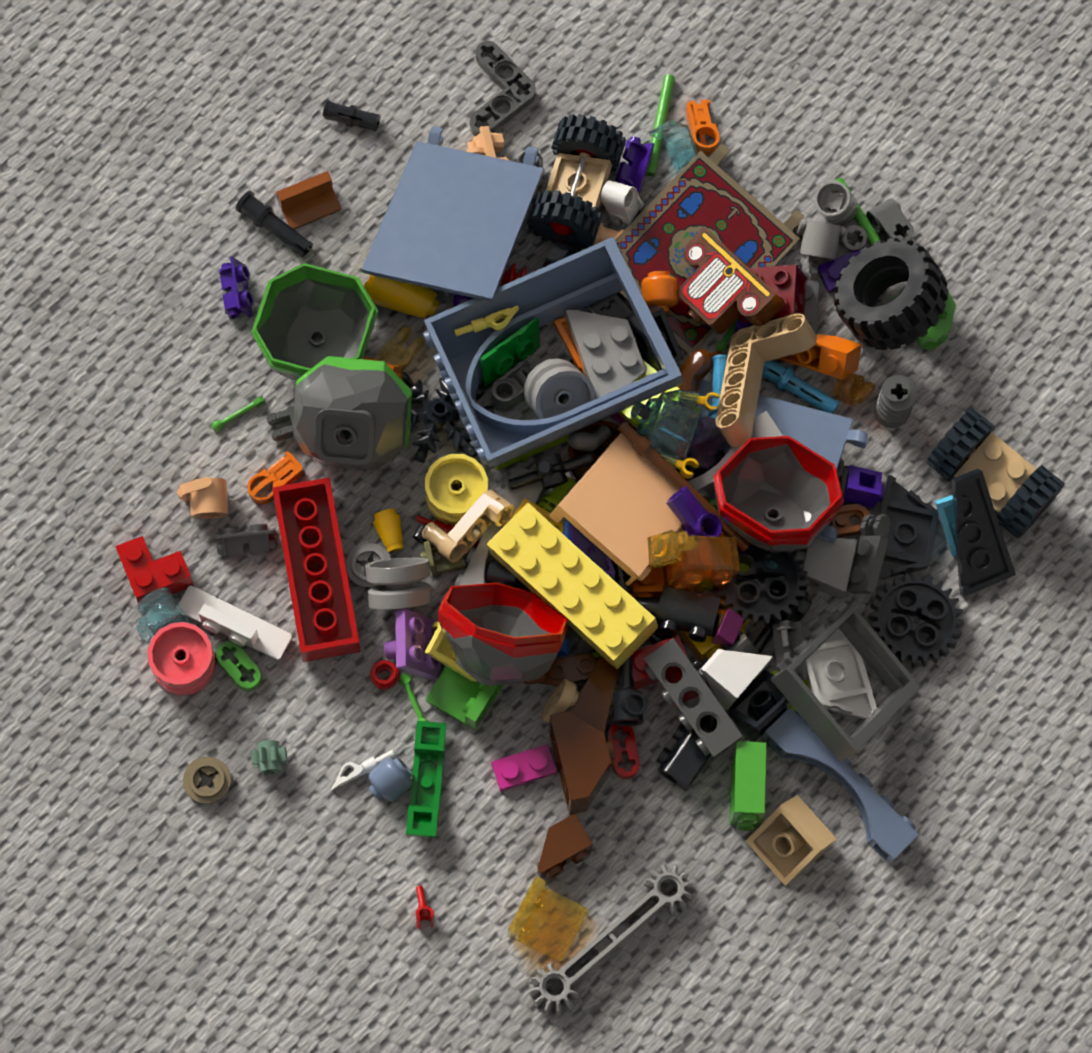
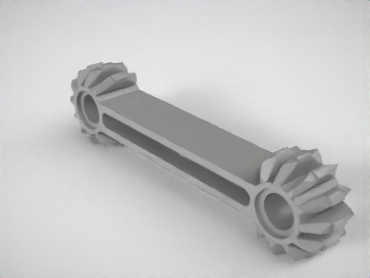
M666 864L661 865V874L652 869L650 871L652 879H645L643 884L651 889V891L560 970L554 971L553 963L549 962L547 963V973L540 967L536 969V973L541 979L531 977L529 982L536 986V988L529 990V996H539L535 1000L534 1006L537 1008L545 1002V1014H549L551 1006H555L556 1014L561 1015V1004L568 1010H571L573 1004L568 998L578 1000L580 995L576 991L571 990L574 985L663 908H669L671 916L676 915L675 906L682 911L686 910L687 906L684 901H692L693 895L687 892L693 889V882H684L689 874L685 871L678 876L679 867L677 865L673 866L672 872H668ZM664 884H671L676 888L677 893L674 896L667 897L661 893L660 887ZM655 901L657 903L631 927H625L624 924L649 902ZM594 950L599 952L594 959L573 977L569 978L566 976L568 972ZM553 981L560 983L563 987L562 993L556 996L550 995L546 991L547 984Z

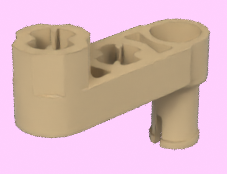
M488 490L478 498L449 534L431 522L424 527L422 537L437 547L438 553L454 563L459 561L472 548L492 523L498 527L506 525L513 518L515 507L495 491Z

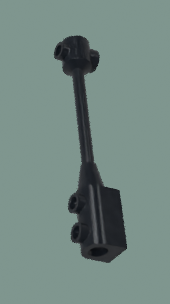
M492 559L488 568L486 583H500L518 589L526 587L498 560ZM667 586L663 587L660 598L633 597L656 618L657 625L661 626L660 631L663 634L675 636L678 630L689 632L688 637L696 642H705L707 636L714 637L722 613L721 598Z
M611 559L616 573L614 577L617 584L629 593V586L625 583L630 578V575ZM631 655L620 666L621 689L613 693L612 715L614 724L617 726H637L643 724V712L647 708V701L642 692L633 688Z
M772 588L770 591L772 595L777 597L784 595L783 591L779 588ZM806 590L802 591L805 593L804 601H798L800 604L798 611L790 608L791 617L788 619L781 614V621H793L795 618L801 621L813 603L808 599L809 594ZM773 618L770 619L768 627L763 628L753 643L760 654L773 636L772 625L777 624ZM705 716L701 721V728L706 733L713 732L717 725V720L714 716ZM681 723L672 736L676 743L671 750L664 747L656 762L660 764L657 770L664 778L687 792L712 754L709 753L705 756L696 743V740L700 737L692 728L688 731L683 723Z

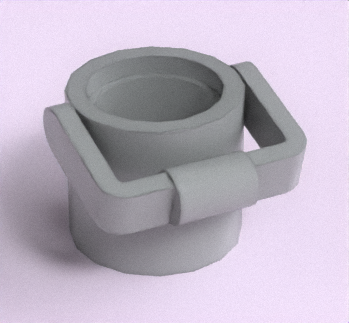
M801 219L797 227V236L803 237L800 254L836 260L838 243L844 237L846 227Z

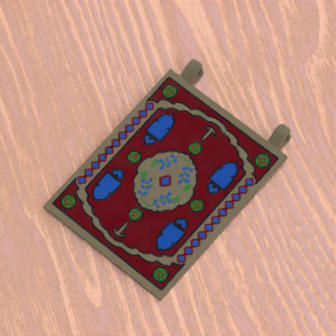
M721 144L709 158L700 151L617 237L615 242L642 294V280L648 277L650 272H670V276L677 279L678 288L695 272L685 261L683 252L686 245L703 227L707 228L747 267L776 266L800 240L793 231L798 227L801 219L803 220L804 215L800 211L795 210L784 224L718 166L729 153V149ZM624 290L618 292L626 301L629 302ZM678 296V304L669 308V313H666V316L680 349L690 355L706 341L714 330L704 320L699 324L688 314L691 308Z

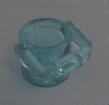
M160 588L150 592L137 605V610L142 616L138 618L137 631L140 638L145 640L147 644H150L151 638L159 629L171 623L188 621L187 615L169 588Z

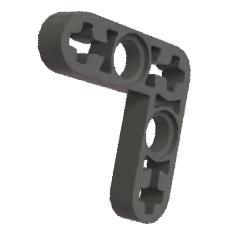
M492 41L479 43L475 50V58L478 65L503 91L472 114L470 118V131L475 136L480 133V127H477L478 120L485 122L489 119L487 126H489L490 133H494L530 105L536 96V87L533 81ZM483 51L487 53L492 51L493 60L488 56L483 58ZM503 68H508L512 70L513 75L508 79H503L498 75V72ZM518 86H519L522 90H526V89L528 88V95L526 96L524 93L521 94V95H518V94H519V88H518ZM499 103H506L511 109L509 112L501 114L496 111L495 107Z

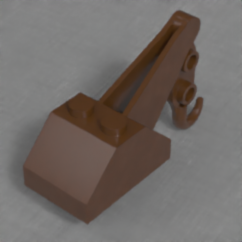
M582 653L555 659L551 668L543 676L535 680L522 682L524 684L539 683L557 687L564 679L573 683L587 680L574 707L569 712L550 715L549 735L569 815L588 810L608 778L610 767L613 766V759L615 758L612 742H606L604 734L620 667L616 669L602 655L596 658L591 654Z

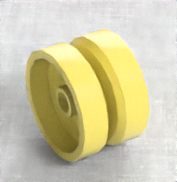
M449 454L439 458L430 466L425 476V498L428 509L437 520L447 525H456L478 498L488 491V477L484 467L476 459L465 454Z

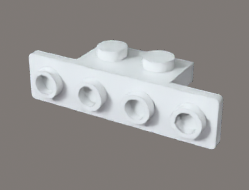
M193 586L187 588L177 606L179 613L203 624L202 626L215 634L220 632L228 636L229 640L239 646L247 645L278 661L281 660L292 640L291 633Z

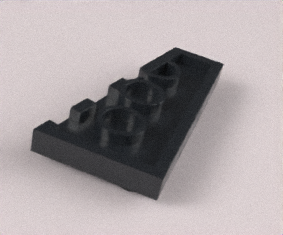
M978 468L952 479L959 592L963 597L1016 575L983 472Z

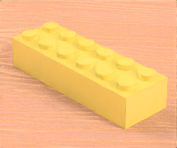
M529 503L487 543L492 556L528 589L567 618L566 623L616 669L658 628L656 618Z

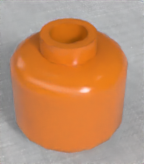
M650 272L648 277L642 280V296L647 306L663 307L665 313H669V308L678 304V281L675 277L670 276V272Z

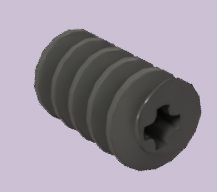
M894 375L883 383L874 409L875 418L881 425L889 428L900 427L910 417L917 398V389L911 379L903 375Z

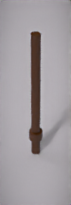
M626 421L619 426L618 430L634 445L632 448L640 456L643 454L679 490L687 486L706 512L715 514L720 519L719 512L651 446L652 442L645 435L643 437L639 435ZM720 519L722 532L744 552L751 543Z

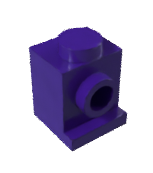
M849 465L845 492L843 494V505L848 502L874 508L878 501L881 502L885 494V485L882 484V472Z

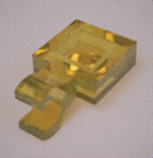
M669 530L647 537L649 564L655 568L681 561L680 552L697 547V536L692 535L688 537V532L686 531L678 533Z

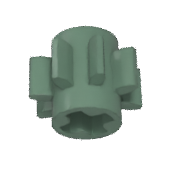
M276 740L258 742L257 750H251L253 768L259 767V774L262 775L280 773L282 771L281 765L288 764L286 747L280 748L279 741Z

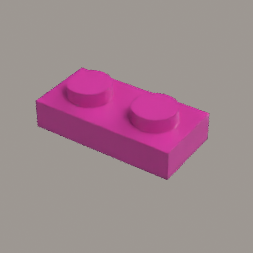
M548 744L491 762L500 792L557 774Z

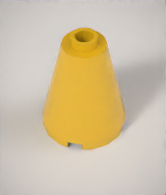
M370 275L364 285L375 305L425 319L427 315L432 317L440 303L435 300L438 294L431 288L373 275Z

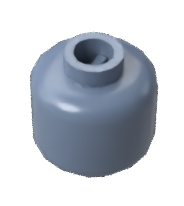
M397 757L395 760L385 758L369 773V780L372 784L369 790L380 801L385 798L388 801L394 802L412 786L411 776L413 773L400 758Z

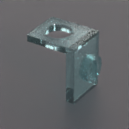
M670 120L649 132L650 136L665 141L674 170H680L697 155L688 125ZM673 128V129L670 130V131L662 132V131H664V130H666V129Z

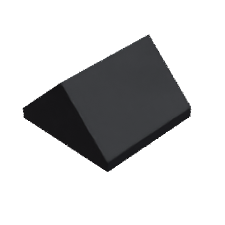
M767 670L758 675L728 710H725L754 742L789 707H793L772 682L771 678L775 675Z

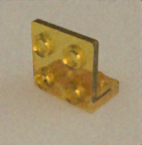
M535 876L508 928V937L562 963L588 913V909L546 888V881Z

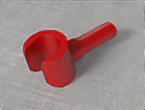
M417 886L416 892L419 904L416 911V926L418 929H421V920H429L431 928H433L434 911L432 908L427 907L423 886Z

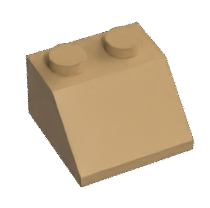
M796 795L781 804L746 842L786 886L816 861L837 838L803 800Z

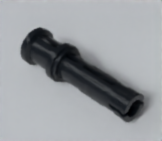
M250 190L247 191L236 204L235 210L238 213L243 212L254 221L253 223L256 227H265L302 258L305 257L309 252L307 248L312 249L313 243L276 216L272 206L264 205L254 197L255 193Z

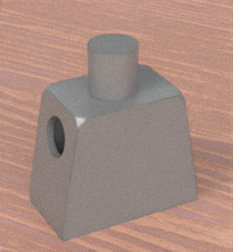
M816 538L812 548L807 547L806 551L798 549L795 561L804 560L802 570L808 572L807 578L803 581L807 582L808 586L838 599H843L849 581L857 540L837 538L835 543H828Z

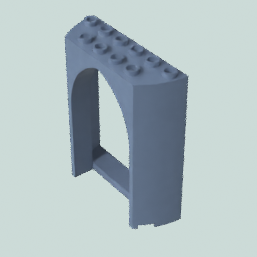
M613 237L498 287L493 302L473 298L424 320L428 331L424 332L423 335L429 348L435 347L438 353L433 357L443 381L449 390L455 407H457L460 418L482 465L488 464L490 469L683 383L682 374ZM624 290L662 367V370L570 411L545 419L515 420L505 418L485 410L475 402L478 384L481 379L480 358L535 318L539 319V327L564 317L566 310L582 309ZM519 306L517 313L502 331L486 328L477 333L471 331L456 337L454 330L471 324L472 320L484 319L495 312Z

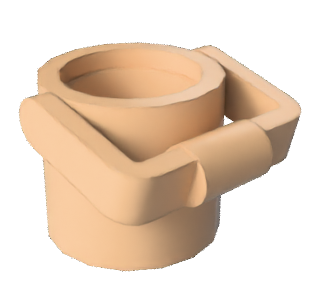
M203 477L179 485L178 497L184 502L190 501V514L192 518L213 519L229 515L227 480Z

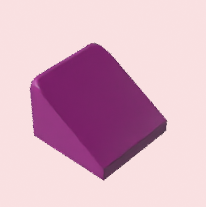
M728 609L720 622L712 643L733 645L744 618L733 610Z

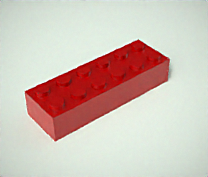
M330 477L272 487L302 661L308 662L361 652Z

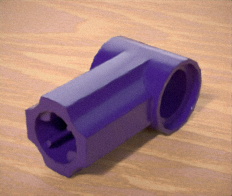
M687 486L681 488L667 500L666 504L684 525L685 536L690 543L700 545L717 538L721 534L722 523L715 514L707 513Z

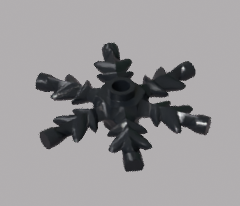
M402 372V381L412 391V397L414 398L412 403H420L422 405V409L419 412L411 408V426L413 428L419 421L423 422L426 430L417 433L422 437L412 443L414 446H419L414 460L424 463L429 450L434 454L437 452L434 441L440 442L436 433L442 431L448 433L447 442L453 439L455 451L458 452L461 447L467 456L475 458L478 454L474 446L469 443L471 442L470 436L461 433L465 430L464 428L454 426V421L458 418L461 420L458 410L453 409L449 401H452V398L443 378L439 379L442 390L436 389L440 398L430 400L428 398L429 389L423 392L422 381L418 379L415 384L406 372ZM493 406L483 407L485 410L494 414Z

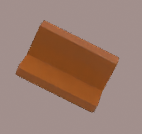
M328 171L276 192L281 211L288 225L294 230L341 210V205L333 190L332 179Z

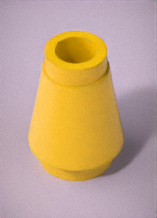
M390 508L375 513L373 515L375 521L372 523L388 553L404 549L400 514L396 513V509Z

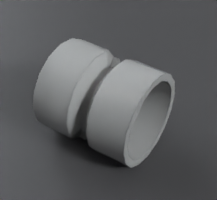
M839 181L825 182L816 191L814 199L816 208L828 222L834 225H844L855 217L858 208L857 201L843 183Z

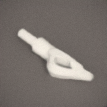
M391 750L376 759L371 757L361 765L354 762L344 764L331 790L334 791L339 786H343L366 773H370L385 758H394L393 751ZM347 768L353 769V772L347 777H342Z

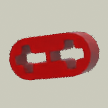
M613 724L607 735V742H612L615 754L612 767L614 773L619 778L631 779L637 775L640 767L635 735L630 726H617ZM617 730H622L623 734H628L629 736L625 738V748H620L619 740L613 739L616 736ZM622 754H627L629 763L634 762L630 772H625L624 768L618 767V765L622 764Z

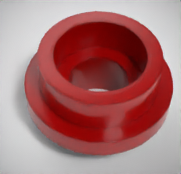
M379 661L370 670L371 682L379 689H391L399 680V670L391 661ZM383 671L389 672V679L382 680L379 677L380 673Z

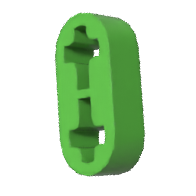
M232 641L220 644L216 650V659L220 667L241 690L248 692L257 689L262 681L258 666L239 645ZM235 650L234 656L238 663L234 665L230 659L223 661L225 658L224 651L233 652ZM242 667L249 674L254 672V681L252 683L249 681L242 682L243 675L239 671Z

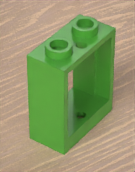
M736 741L732 753L730 825H737L738 830H754L755 826H760L765 814L766 743Z

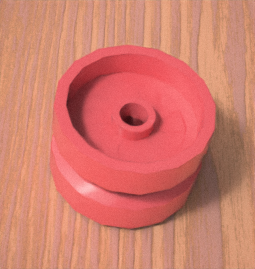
M186 622L171 623L159 629L151 638L147 650L148 663L158 685L167 692L179 696L191 695L204 689L212 680L216 670L215 653L207 634L198 626Z

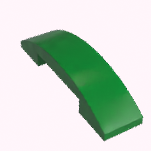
M417 721L406 836L436 838L447 723Z

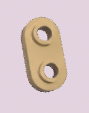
M564 679L546 700L540 719L549 723L550 715L566 712L568 707H574L579 696V692L576 691V684Z

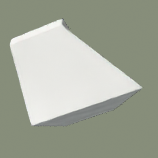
M718 649L701 668V671L720 704L725 710H728L773 656Z

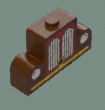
M703 227L684 248V259L695 272L678 288L677 295L691 308L688 314L699 324L704 320L717 334L721 335L741 314L752 325L762 326L768 323L786 305L764 281L707 228Z

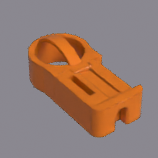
M708 99L701 100L700 104H696V101H688L685 114L691 136V146L697 153L702 151L705 155H710L718 148L720 140L716 123L712 124L709 113L711 102ZM698 135H700L701 143H699L696 139ZM705 135L711 136L715 142L707 145Z
M284 452L285 457L283 456L268 468V471L263 469L258 474L252 476L247 485L248 494L252 501L261 505L268 504L274 499L273 490L266 497L255 496L263 487L269 483L273 487L288 485L303 474L302 465L290 452ZM261 481L257 486L253 488L255 483Z

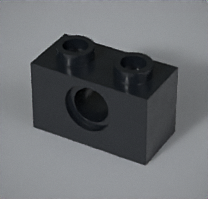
M648 306L675 362L677 363L684 359L663 307ZM635 313L625 317L629 321L641 358L655 370H662Z

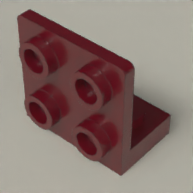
M797 265L750 268L786 303L771 320L798 313L804 315L807 277ZM742 314L739 316L741 322L749 323Z

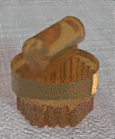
M851 373L843 380L836 378L837 381L835 382L836 385H834L833 394L836 399L854 406L857 403H863L875 390V385L872 382L865 383L862 375Z

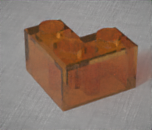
M680 536L662 556L664 585L692 592L702 580H713V583L716 584L729 582L740 571L736 537Z

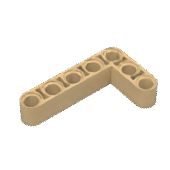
M798 313L771 320L762 326L753 325L740 329L732 336L716 416V425L730 446H742L751 438L764 362L804 352L815 345L817 335L803 314Z

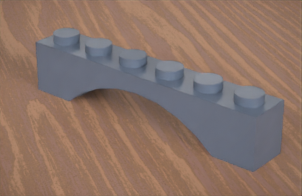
M789 707L762 735L761 738L782 759L797 760L813 765L828 773L844 787L860 811L866 829L867 843L888 864L919 835L915 831L916 827L910 819L905 816L900 817L893 810V803L886 796H879L872 789L873 784L861 773L858 775L850 767L851 762L848 758L841 762L838 761L817 734L807 725V722L797 710L794 712Z

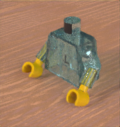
M686 390L663 392L658 398L648 399L646 405L637 402L631 409V417L640 421L636 432L642 437L645 435L652 442L651 446L674 469H680V474L686 479L692 478L694 473L687 471L685 466L690 465L693 468H698L699 466L697 460L693 458L685 459L702 411L698 405H703L708 411L717 410L718 407L710 406L707 403V399L710 397L720 399L718 393L710 392L706 396H700L698 392Z

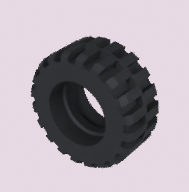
M899 238L888 239V242L883 240L874 242V246L870 248L866 246L860 250L861 253L856 257L853 255L848 261L849 265L841 270L839 274L841 279L836 281L834 305L839 317L857 340H860L868 347H874L878 350H886L887 347L894 350L901 348L903 344L909 346L915 343V339L920 336L923 338L928 334L927 330L931 326L935 327L939 321V314L943 315L946 307L944 301L948 299L947 281L941 269L923 246L919 243H914L912 240L902 239L900 241ZM907 282L906 287L896 299L885 305L874 307L877 299L886 289L897 283Z

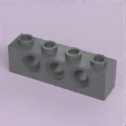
M674 638L644 658L648 664L644 667V670L653 682L659 679L665 688L661 694L671 707L674 704L678 706L682 712L678 718L688 731L693 728L700 737L696 740V743L705 756L711 753L713 757H716L744 737ZM672 667H679L682 670V679L675 684L669 683L666 678L667 671ZM690 691H695L700 696V702L694 708L686 707L683 701L685 694ZM705 716H714L717 720V728L711 733L704 732L701 728L702 719Z

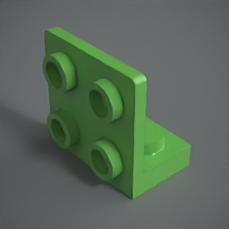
M446 666L426 697V702L476 731L504 685L491 686L479 683L478 681H470Z

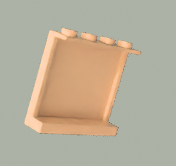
M620 433L551 512L549 517L557 524L563 517L631 576L625 583L629 586L636 579L641 582L652 570L649 566L650 562L653 559L658 562L668 551L665 544L669 540L674 542L682 534L684 528L681 527L682 523L666 504L667 500L678 492L679 489L643 454L640 456L632 448L634 445Z

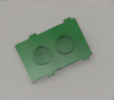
M538 318L530 321L480 358L481 378L484 387L497 378L500 379L512 367L527 359L529 355L531 356L540 348Z

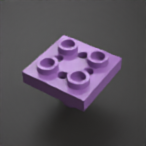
M408 609L396 610V640L385 642L384 654L386 658L390 660L396 658V668L429 680L438 679L440 677L441 662L424 653L436 629L432 628L436 620Z

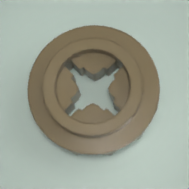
M199 758L193 761L184 773V789L187 795L198 804L206 803L211 805L213 802L222 800L230 790L231 775L229 769L217 758ZM199 772H202L207 777L215 775V778L212 780L214 790L207 785L200 787L203 781Z

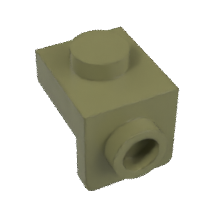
M430 541L424 542L425 551L420 552L421 558L429 560V569L433 577L467 569L465 556L459 561L452 563L438 553L437 547L431 545Z

